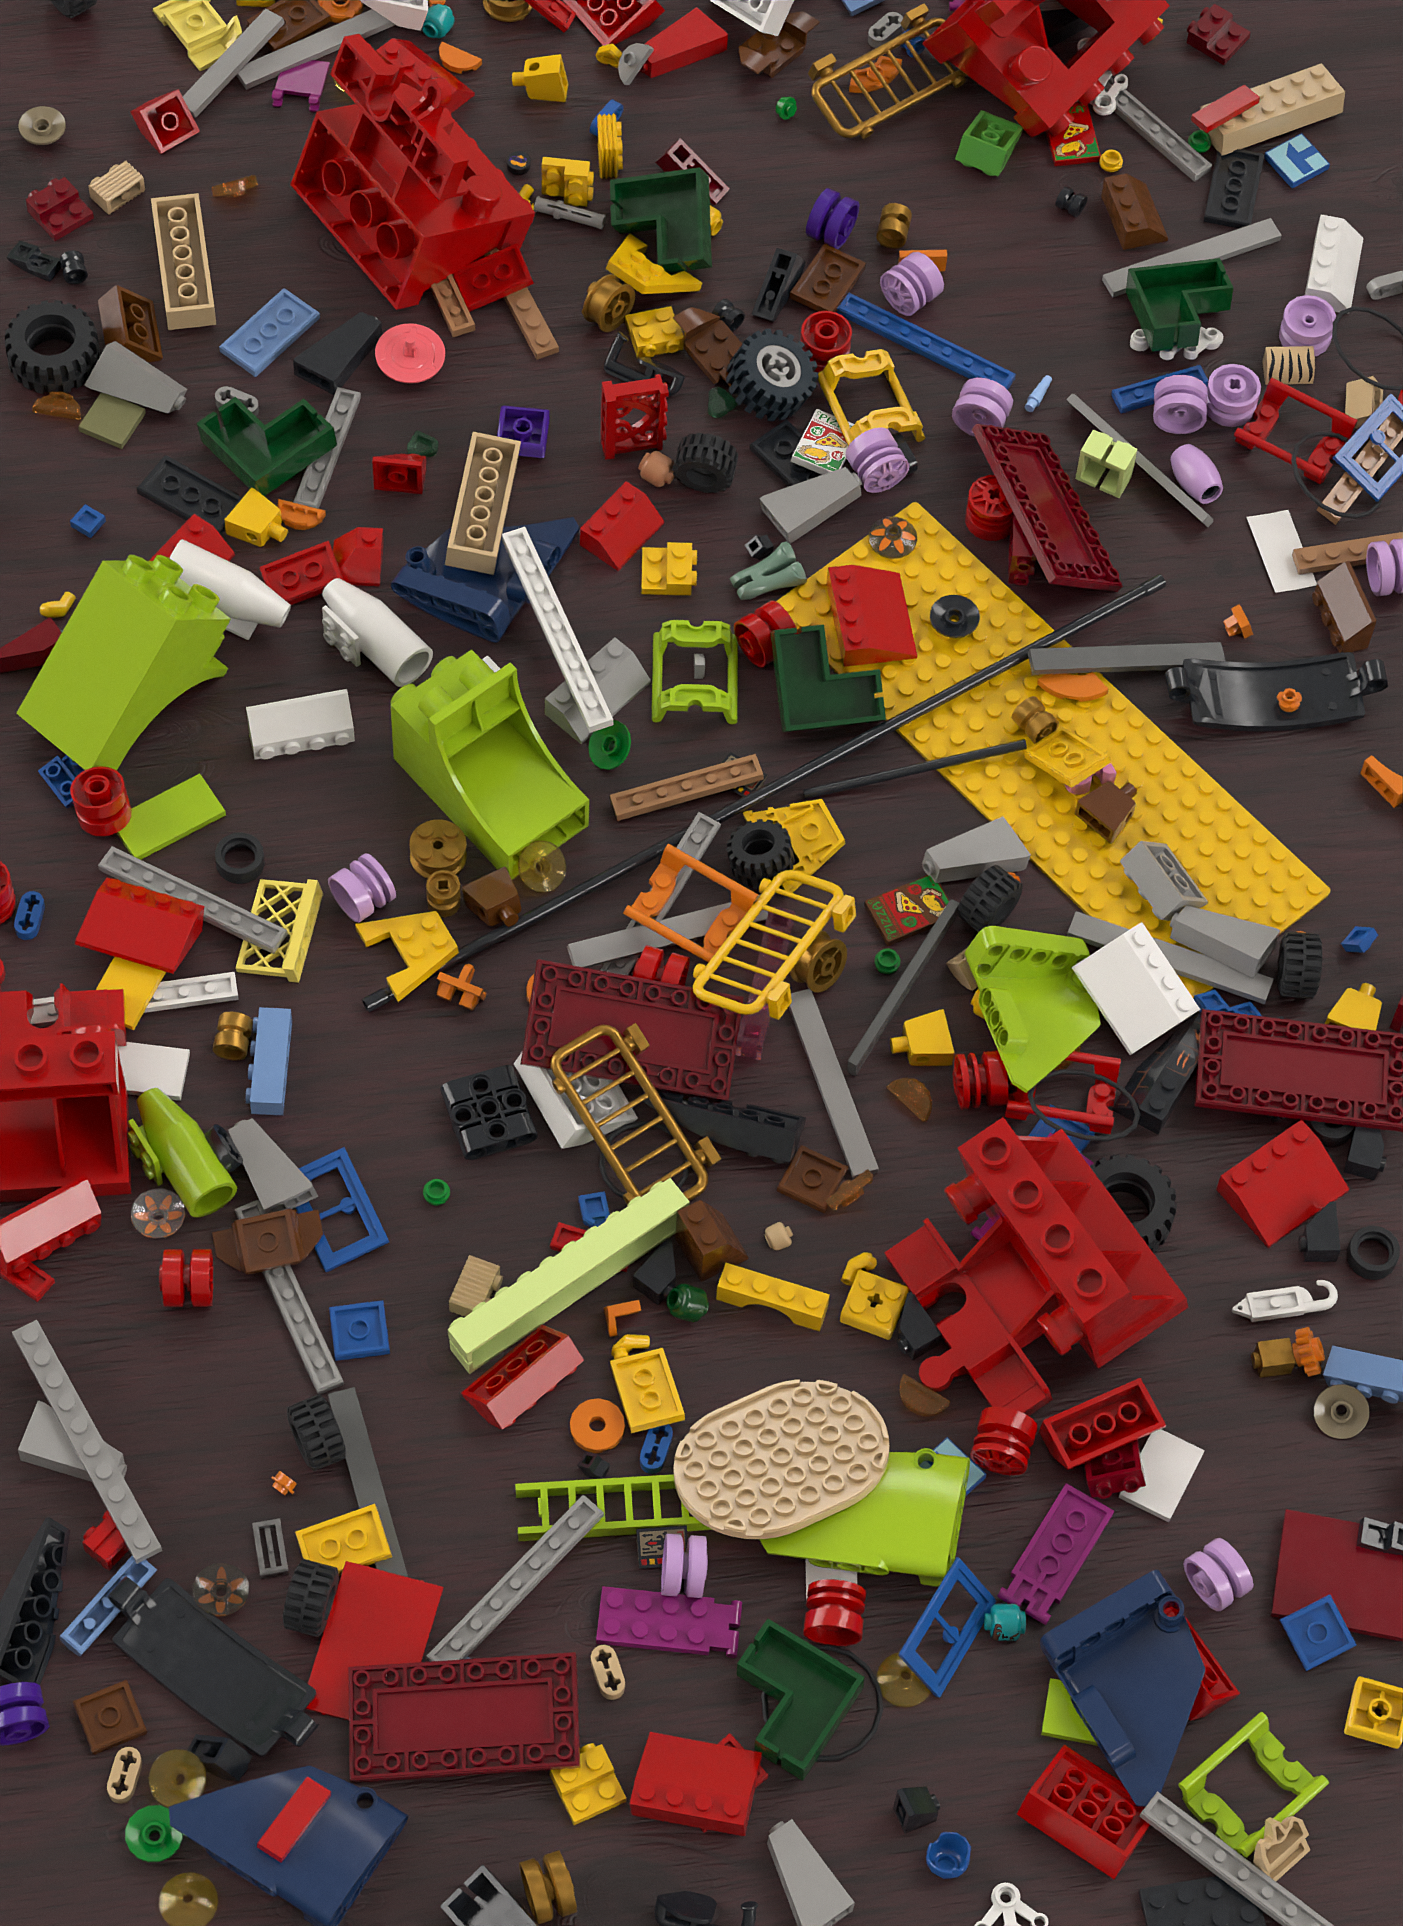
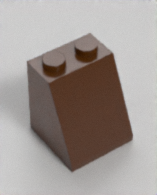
M702 1200L677 1211L675 1239L701 1282L723 1272L725 1263L737 1265L749 1259L721 1212Z

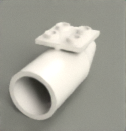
M183 539L176 545L170 559L183 568L180 578L191 587L193 584L202 585L213 591L220 598L216 607L231 618L226 630L249 640L258 623L282 627L291 605L252 572Z
M336 578L327 584L322 593L329 606L328 608L325 605L322 608L323 636L328 644L331 646L335 645L339 649L340 654L346 661H351L358 667L361 664L360 652H362L398 687L412 683L423 674L432 660L433 651L381 600L340 578Z

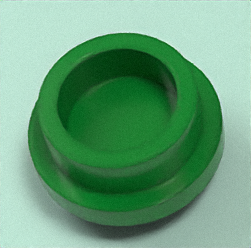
M790 96L782 97L777 102L776 113L779 114L780 118L787 120L796 113L797 105L794 98Z
M1197 130L1189 136L1188 144L1198 153H1202L1210 148L1211 139L1208 133Z
M892 949L881 950L876 954L874 960L876 969L884 974L896 972L901 962L899 955Z
M440 1179L429 1181L423 1189L424 1199L432 1205L444 1204L450 1197L448 1184Z

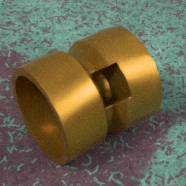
M889 203L883 207L876 234V239L881 245L892 249L905 245L912 218L911 210L898 203Z
M1036 696L1029 697L1019 704L1011 717L1021 729H1025V734L1034 744L1056 731L1059 726L1058 720L1051 713L1045 711V706Z
M440 870L430 875L426 884L429 910L431 912L437 911L440 917L452 916L460 908L461 902L458 877L446 870Z
M239 1012L222 1013L219 1016L217 1030L220 1032L215 1035L213 1052L227 1060L244 1059L247 1056L248 1039L251 1036L253 1020Z

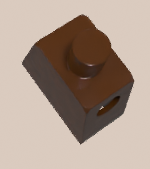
M1106 782L1077 801L1075 815L1111 844L1134 814L1136 803L1132 798L1137 794V790L1131 783H1126L1119 789L1112 782Z
M505 866L462 887L465 905L488 926H494L502 921L506 926H513L517 923L519 919L517 914L522 910L520 899Z

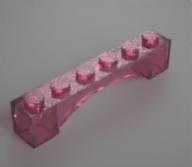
M770 906V907H773V908H775V909H778V910H781V911H784V912H787V913H790V914L795 915V911H793V910L784 909V908H779V907H775V906ZM768 912L765 927L792 936L794 920ZM764 932L761 947L787 956L790 940ZM760 952L756 967L776 974L785 961ZM755 972L751 987L763 991L772 978ZM750 993L747 1004L753 1003L759 995ZM767 1003L759 1012L743 1015L736 1040L735 1055L761 1060L771 1021Z

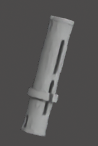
M538 196L534 205V211L536 212L539 211L553 215L558 220L564 218L601 230L606 220V215L566 205L564 201L560 200L555 202Z

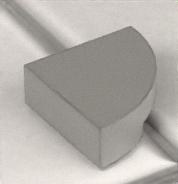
M694 654V679H703L705 675L704 655Z

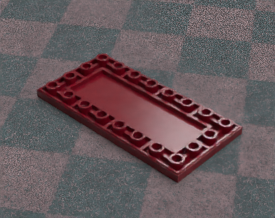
M976 424L972 431L1049 584L1118 592L1123 587L1119 579V573L1111 564L1109 553L1103 548L1098 532L1093 529L1089 521V514L1083 509L1079 501V495L1073 490L1068 474L1064 472L1059 463L1060 458L1054 453L1049 437L1044 433Z
M538 959L536 961L520 1065L552 1070L551 1059L553 1054L559 1048L599 1025H610L616 1028L624 1038L623 1032L636 1023L650 1046L639 1055H636L634 1050L632 1053L655 1089L728 1101L741 1014L697 998L692 987ZM709 991L743 1004L744 997ZM602 1035L565 1057L561 1062V1067L565 1073L575 1074L617 1047L609 1036ZM618 1053L582 1076L615 1081L630 1072L631 1069L621 1053ZM634 1075L622 1082L641 1086Z
M1202 1009L1195 1106L1403 1132V1034Z
M1286 1509L1271 1616L1284 1618L1330 1594L1350 1632L1403 1642V1555L1383 1553L1358 1547L1359 1523Z
M576 1652L348 1667L349 1766L351 1783L581 1768Z

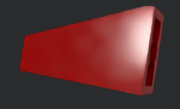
M696 7L645 43L654 48V51L639 71L645 73L650 78H654L727 50L728 33Z

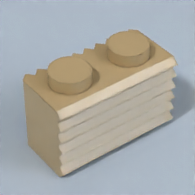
M127 161L120 165H113L108 173L102 177L94 178L90 185H88L90 198L109 215L145 190L143 176Z
M469 1255L449 1300V1311L466 1317L472 1313L474 1307L479 1303L490 1301L493 1290L498 1292L503 1280V1276L500 1275V1266Z

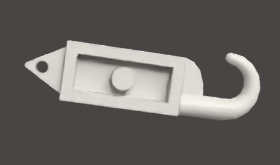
M1317 1280V1285L1328 1289L1329 1297L1327 1299L1313 1301L1306 1289L1295 1286L1247 1293L1245 1298L1232 1308V1312L1249 1318L1251 1322L1304 1315V1313L1331 1308L1336 1303L1338 1294L1332 1283L1325 1280Z

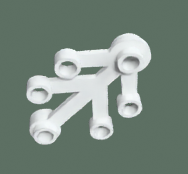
M1083 38L1078 42V51L1090 38ZM1107 70L1098 79L1103 86L1107 84L1112 73ZM1119 74L1115 76L1114 84L1106 93L1104 89L1090 102L1097 114L1109 115L1116 109L1115 97L1120 90H1125L1128 87L1126 75Z
M1201 327L1198 346L1184 348V357L1196 359L1198 354L1205 348L1209 350L1217 349L1223 342V334L1215 328L1205 329ZM1142 329L1135 330L1131 335L1130 347L1136 351H1144L1149 347ZM1175 345L1173 349L1160 351V357L1164 360H1170L1182 348H1177Z
M1001 1883L992 1891L991 1901L993 1906L982 1921H978L974 1925L992 1926L1003 1913L1004 1926H1021L1016 1922L1015 1912L1030 1921V1926H1036L1034 1923L1036 1919H1042L1045 1924L1044 1926H1048L1049 1921L1046 1915L1037 1913L1020 1901V1892L1013 1884ZM1007 1894L1010 1896L1011 1901L1005 1903L1000 1899V1896Z

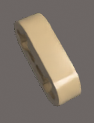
M599 1645L592 1651L591 1666L602 1696L606 1699L615 1700L624 1693L625 1679L614 1649L607 1645ZM600 1654L610 1657L608 1659V1669H605L603 1663L598 1661ZM611 1675L613 1682L619 1683L616 1691H612L610 1687L606 1688L608 1686L607 1676Z
M133 1747L122 1748L115 1756L107 1783V1791L113 1802L123 1804L128 1802L134 1794L142 1768V1759L138 1750ZM128 1756H133V1760L136 1763H130L128 1771L124 1772L125 1765L122 1759L127 1760ZM122 1778H124L127 1791H122L121 1795H117L114 1787H119Z

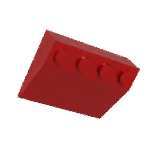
M563 0L568 7L576 12V16L603 46L612 43L616 45L649 27L666 11L657 0Z
M858 565L828 567L826 585L843 667L917 659V651L900 573Z
M107 877L96 892L75 940V945L174 974L202 932L205 906Z
M1301 1119L1222 1174L1216 1190L1264 1245L1269 1248L1319 1213L1329 1202L1336 1201L1349 1192V1187L1320 1139Z
M650 1732L634 1782L630 1800L631 1813L633 1816L745 1837L762 1752Z
M1066 1745L1060 1749L1029 1790L1017 1812V1815L1113 1879L1119 1874L1151 1826L1140 1817L1145 1807L1136 1806L1121 1781Z

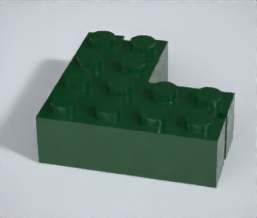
M700 167L610 180V200L614 203V205H611V226L620 234L657 229L658 265L662 266L667 273L687 271V266L691 270L712 268L709 176Z
M1215 258L1128 269L1126 293L1151 351H1163L1173 349L1175 345L1177 348L1198 346L1201 322L1197 314L1230 310L1233 285L1228 274H1226L1221 259Z
M236 397L218 408L223 426L222 429L215 412L197 422L201 441L249 489L252 487L263 496L337 446L334 427L324 417L318 415L317 411L305 399H302L266 425Z
M824 624L800 627L798 634H795L797 633V628L779 629L770 632L782 732L886 720L884 698H874V694L883 692L880 669L830 675Z
M768 1618L755 1636L754 1645L752 1643L749 1645L737 1663L738 1677L780 1702L755 1739L754 1751L762 1752V1756L774 1764H777L780 1760L782 1769L803 1781L863 1690L865 1679L864 1676Z

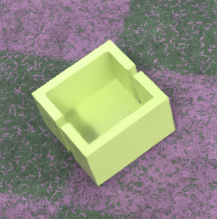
M1093 430L1081 449L1075 479L1096 487L1106 468H1109L1110 471L1099 490L1120 498L1132 477L1137 448L1118 440L1114 442L1113 438L1109 435Z

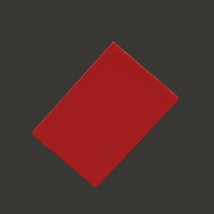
M346 1561L308 1684L316 1690L317 1696L306 1709L349 1721L348 1667L422 1662L444 1587Z

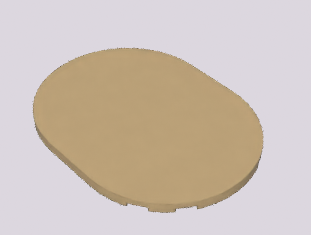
M799 1379L777 1383L714 1410L702 1417L690 1428V1432L680 1441L675 1454L674 1482L676 1491L689 1513L702 1524L717 1532L744 1539L780 1537L844 1510L866 1497L879 1483L887 1468L889 1460V1435L884 1420L877 1409L866 1398L855 1391L850 1392L838 1387L836 1383L823 1380L800 1382Z

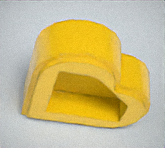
M612 43L599 47L595 56L599 62L618 68L622 52Z

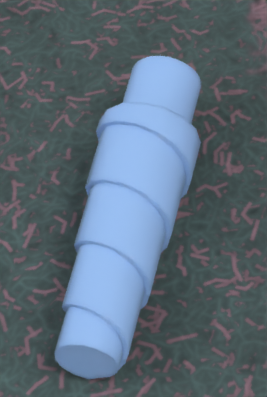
M1046 375L1043 377L1042 381L1027 398L1028 402L1025 405V409L1028 412H1033L1035 407H1039L1052 381L1050 376Z

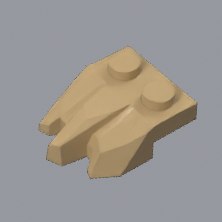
M1291 1816L1285 1818L1281 1823L1271 1817L1265 1821L1264 1839H1260L1257 1842L1253 1864L1274 1881L1282 1877L1310 1851L1305 1839L1309 1836L1303 1820Z

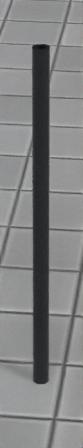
M1025 739L803 789L805 799L1016 752L1027 749Z

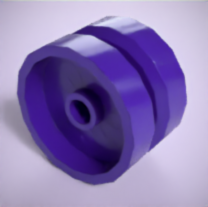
M826 188L818 197L811 210L806 225V235L817 241L824 238L825 244L835 249L841 248L856 223L860 207L859 202L850 197H845L841 200L839 192Z
M19 1682L0 1686V1745L25 1742L47 1731L49 1723L46 1710L41 1708L44 1700L40 1685L33 1682Z

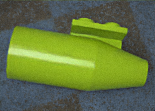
M151 1088L142 1093L136 1103L143 1125L138 1127L133 1119L129 1120L130 1131L127 1135L132 1143L129 1145L136 1159H142L144 1163L142 1168L148 1179L153 1178L157 1185L160 1186L163 1184L161 1173L164 1172L186 1209L193 1217L209 1215L225 1206L236 1194L237 1186L226 1168L217 1159L197 1122L159 1088Z

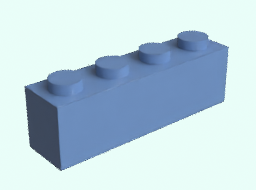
M259 1007V1016L253 1019V1033H257L256 1041H251L250 1055L254 1056V1064H249L248 1080H252L251 1088L246 1089V1104H250L251 1114H284L292 1031L291 1009Z
M1332 1346L1323 1373L1329 1387L1337 1384L1350 1385L1358 1389L1366 1398L1376 1396L1389 1403L1403 1402V1360Z

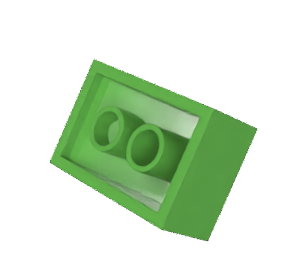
M981 110L963 134L955 160L960 161L964 166L981 169L987 175L999 176L1023 132V128L1021 125Z

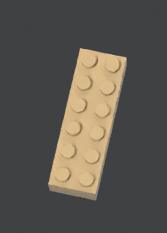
M1321 63L1251 88L1254 93L1260 96L1259 103L1208 132V135L1211 139V144L1223 156L1234 150L1254 145L1342 113L1345 91ZM1206 104V105L1201 106V107H1200V110H1201L1202 108L1208 106L1209 104Z
M199 193L151 198L168 330L216 325Z
M477 432L472 433L447 547L445 565L494 575L521 441Z

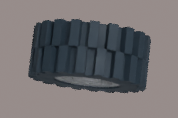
M764 329L762 333L756 331L752 336L749 335L729 361L730 364L727 366L726 372L729 374L726 377L727 383H732L729 391L731 395H738L735 399L738 405L744 403L747 406L744 409L750 414L754 410L757 412L755 417L759 419L767 415L768 421H774L778 416L779 421L785 420L788 415L789 417L795 415L816 388L817 383L815 382L818 379V372H814V370L817 368L816 361L810 362V358L813 355L810 350L805 352L802 349L805 346L802 341H799L798 344L793 341L795 336L789 333L787 337L782 336V330H776L772 334L771 329Z

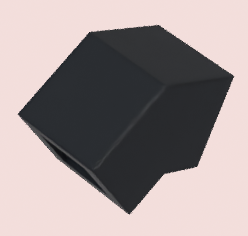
M767 534L761 537L755 536L745 544L750 555L758 560L771 555L774 549Z
M587 1451L577 1464L581 1471L591 1479H604L610 1470V1463L604 1461L598 1454Z

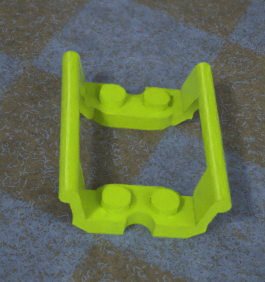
M670 620L662 623L660 631L653 634L652 721L660 722L666 711H688L690 706L698 705L702 708L703 712H723L727 723L736 724L738 642L735 634H732L730 630V625L722 621H704L701 626L694 627L689 623V620ZM668 642H674V644L681 647L703 648L724 644L728 657V692L726 693L712 685L680 684L674 688L662 691L663 654Z
M1263 1712L1257 1714L1178 1784L1183 1793L1182 1800L1201 1823H1213L1217 1829L1215 1836L1244 1857H1248L1255 1851L1257 1842L1260 1839H1264L1265 1826L1248 1836L1244 1831L1243 1822L1219 1796L1208 1793L1204 1789L1207 1774L1244 1741L1248 1739L1247 1742L1256 1753V1761L1281 1788L1298 1795L1273 1818L1280 1823L1285 1818L1294 1816L1329 1784V1781L1323 1775L1313 1777L1298 1761L1288 1762L1283 1757L1285 1747L1269 1731L1268 1718Z

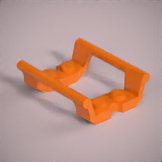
M667 844L660 864L649 879L652 890L647 893L641 892L632 907L628 905L623 914L709 963L727 937L755 903L758 894L676 847ZM685 865L731 891L732 904L729 908L722 910L714 920L704 937V947L652 919L662 911L676 887V878Z

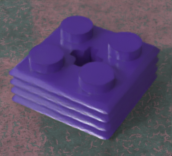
M501 406L497 437L521 441L519 456L544 458L549 428V410Z

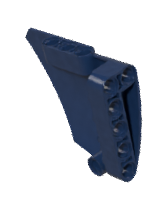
M570 517L542 523L504 527L503 533L525 527L549 577L580 528L575 518ZM448 528L427 548L420 546L410 548L405 555L407 564L401 568L390 584L391 589L419 609L458 629L491 642H499L524 603H530L502 541V537L494 575L445 565L452 528Z
M1159 1570L1147 1573L1043 1635L1040 1640L1041 1650L1070 1694L1075 1710L1136 1806L1146 1807L1157 1791L1160 1794L1162 1792L1206 1671L1184 1616V1604L1180 1598L1175 1596ZM1172 1607L1177 1609L1179 1614L1169 1617L1164 1613V1610Z
M312 1766L296 1768L250 1780L169 1806L170 1826L204 1847L208 1855L259 1889L273 1897L278 1895L300 1909L304 1914V1919L314 1926L339 1925L403 1830L409 1818L407 1814L378 1797L373 1789L369 1787L360 1788ZM306 1777H309L330 1790L331 1797L281 1863L257 1848V1843ZM363 1799H369L373 1802L372 1806L367 1809L360 1808L358 1803Z

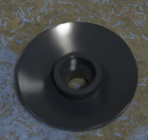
M961 595L943 596L932 605L930 610V621L934 629L938 633L950 638H962L970 635L976 630L980 620L977 606L970 599Z

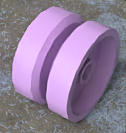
M1305 295L1291 300L1284 310L1279 331V339L1282 346H1313L1314 356H1319L1325 352L1331 343L1333 321L1336 318L1333 307L1326 300L1317 296Z
M1237 364L1222 365L1215 369L1209 377L1207 386V415L1212 421L1228 427L1242 426L1249 422L1257 408L1261 384L1258 376L1249 368Z
M1173 375L1157 383L1154 388L1155 405L1153 417L1154 423L1158 428L1169 433L1188 434L1204 426L1207 421V387L1201 380L1187 375Z
M987 378L969 379L963 385L960 397L955 403L952 418L961 430L972 436H975L972 428L976 424L993 425L1003 428L1006 418L1012 409L1013 398L1010 392L996 381Z
M1403 538L1393 539L1389 545L1385 541L1371 542L1367 549L1366 564L1368 580L1373 594L1376 596L1389 595L1393 589L1398 594L1403 593Z
M680 1534L665 1535L661 1576L662 1595L677 1596L681 1589L682 1579H684V1592L686 1596L702 1598L708 1565L706 1536L691 1535L687 1542L686 1552H684V1542Z
M1215 1538L1205 1545L1203 1552L1193 1553L1183 1563L1187 1578L1195 1592L1215 1611H1222L1232 1604L1234 1597L1240 1598L1244 1596L1254 1586L1250 1571L1242 1557L1227 1541L1221 1538Z

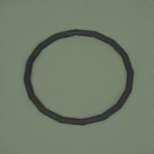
M649 1121L625 1124L611 1133L607 1141L610 1144L616 1136L625 1130L644 1126ZM661 1123L652 1126L672 1135L668 1128ZM601 1151L599 1168L603 1181L614 1194L623 1198L625 1193L618 1190L607 1176L604 1166L605 1156ZM690 1167L684 1170L681 1179L676 1186L679 1189L687 1179Z

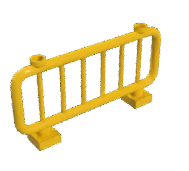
M795 870L782 871L772 881L764 878L759 886V892L762 894L706 966L700 963L696 965L693 972V977L696 979L693 984V992L697 998L743 1015L757 1013L767 1003L769 1016L780 1019L792 1003L790 984L783 982V980L831 917L834 921V930L842 933L845 932L856 917L854 897L844 895L842 889L832 882ZM793 880L833 894V898L826 905L779 889L783 882ZM775 893L824 910L813 922L767 906L766 904ZM763 909L811 927L803 938L800 939L754 923L753 921ZM750 926L798 944L791 954L786 956L743 941L740 938ZM736 944L782 959L785 962L775 974L727 957V955ZM725 961L772 979L763 991L713 973ZM711 978L759 996L751 1004H742L706 991L703 987Z

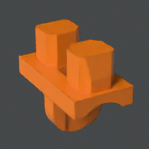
M466 964L463 967L458 979L442 972L437 977L440 981L437 996L451 1002L456 989L464 992L459 1005L471 1011L474 1010L480 999L484 1001L487 993L483 992L482 988L470 984L475 972L474 966Z

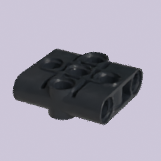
M499 1066L451 1080L440 1087L452 1122V1130L457 1136L466 1160H475L520 1147L537 1139L538 1134L526 1104V1096L520 1088L513 1066ZM485 1088L486 1091L477 1092L475 1089ZM518 1103L520 1106L510 1107L509 1104ZM486 1110L494 1111L491 1115L484 1114L483 1112ZM468 1118L469 1121L459 1122L458 1119ZM501 1133L503 1136L496 1138L491 1135Z

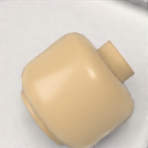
M777 1222L765 1229L764 1236L770 1248L780 1250L791 1245L790 1237L793 1236V1233L789 1226L785 1227L783 1223Z

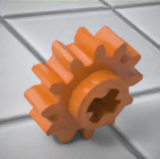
M1309 1327L1296 1330L1295 1335L1297 1339H1295L1296 1342L1292 1344L1297 1365L1299 1367L1304 1366V1371L1308 1377L1321 1374V1361L1325 1360V1355L1319 1337L1313 1338L1312 1330L1310 1331Z

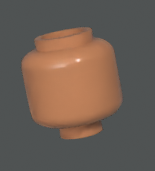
M653 451L651 454L647 452L638 467L641 478L655 487H661L665 483L670 484L675 477L674 471H672L674 461L659 451Z

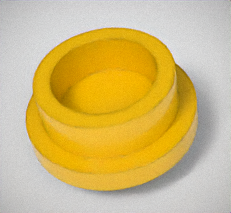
M1107 150L1101 155L1099 164L1105 171L1116 172L1121 169L1123 159L1118 151Z

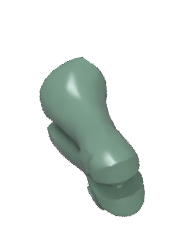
M786 541L781 543L764 560L734 574L730 581L733 587L738 589L737 594L740 600H750L772 590L806 584L807 578L802 565L798 561L796 562L791 545Z

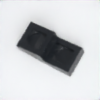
M19 241L7 255L8 261L17 267L49 282L62 268L59 258L43 254L39 246Z
M1363 1517L1359 1523L1357 1546L1383 1553L1403 1555V1524L1396 1521L1386 1524Z

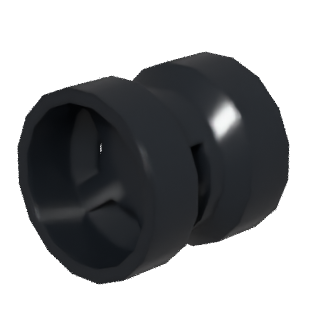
M1065 186L1059 193L1055 206L1062 210L1066 209L1070 215L1078 217L1085 208L1088 197L1081 193L1076 194L1074 189Z
M76 250L65 252L60 257V264L62 269H64V280L69 284L82 283L88 277L87 269L84 266L83 254Z
M726 298L721 300L712 311V314L720 316V320L732 332L738 329L745 319V313L739 308L735 309L733 303Z

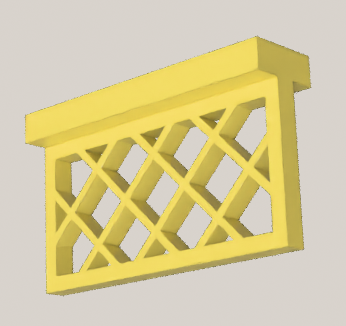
M260 879L251 913L258 916L259 913L268 908L273 915L266 920L272 923L278 921L282 928L287 930L290 939L288 943L278 948L274 954L271 953L266 957H263L259 952L262 948L243 940L235 968L237 972L287 977L289 982L299 983L323 896L318 880L308 879L307 884ZM266 888L276 889L279 892L269 900L264 898ZM301 891V898L293 903L287 898V895L292 892ZM284 899L288 906L276 913L271 906ZM293 911L296 915L295 920L285 925L280 918ZM254 953L260 958V961L253 965H244L246 958ZM278 956L283 958L282 968L270 967L268 964Z

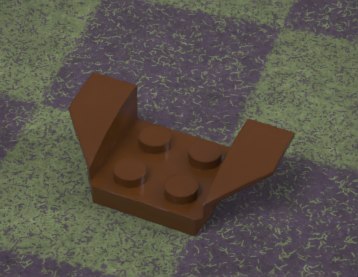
M803 11L789 13L778 36L758 31L741 46L739 45L738 54H740L741 64L756 74L763 71L773 78L803 53L807 44V33L815 28L820 21Z
M690 307L674 316L675 322L685 332L682 340L685 351L713 384L719 383L723 379L726 381V377L729 374L726 372L727 366L730 364L729 361L742 345L739 339L720 320V316Z
M285 1209L236 1220L232 1223V1228L212 1232L217 1258L243 1274L249 1275L301 1263L323 1236V1230L318 1209L299 1214L296 1213V1210Z

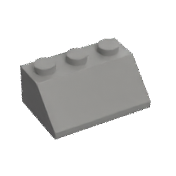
M1140 841L1120 860L1125 868L1124 873L1136 883L1139 894L1149 901L1153 907L1152 912L1160 920L1171 921L1176 912L1180 914L1186 905L1201 908L1208 903L1205 896L1167 844Z

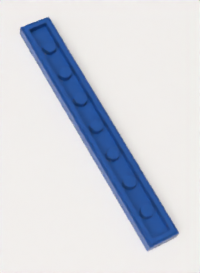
M851 293L846 295L837 308V313L846 319L969 379L987 378L996 381L1007 390L1015 380V373Z

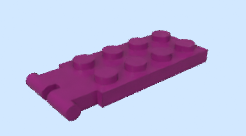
M1066 1483L1012 1570L1010 1576L1014 1579L1009 1588L1005 1589L1002 1587L997 1597L1008 1604H1017L1019 1608L1023 1602L1028 1604L1025 1614L1047 1625L1051 1618V1615L1048 1614L1049 1609L1054 1602L1060 1604L1111 1520L1114 1510Z
M602 1586L596 1644L709 1655V1650L726 1652L727 1657L736 1658L739 1632L728 1629L729 1627H740L742 1602L733 1600L731 1605L715 1604L714 1598L709 1597L694 1598L681 1594L665 1596L661 1592Z

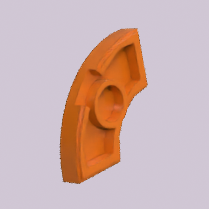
M880 56L874 64L887 84L892 82L899 73L889 57ZM896 58L900 66H902V59ZM871 67L854 70V73L867 92L884 87ZM851 77L849 92L862 93Z
M1093 672L1086 675H1071L1068 673L1045 674L1037 682L1043 690L1057 698L1075 699L1079 702L1098 699L1108 694L1109 690Z

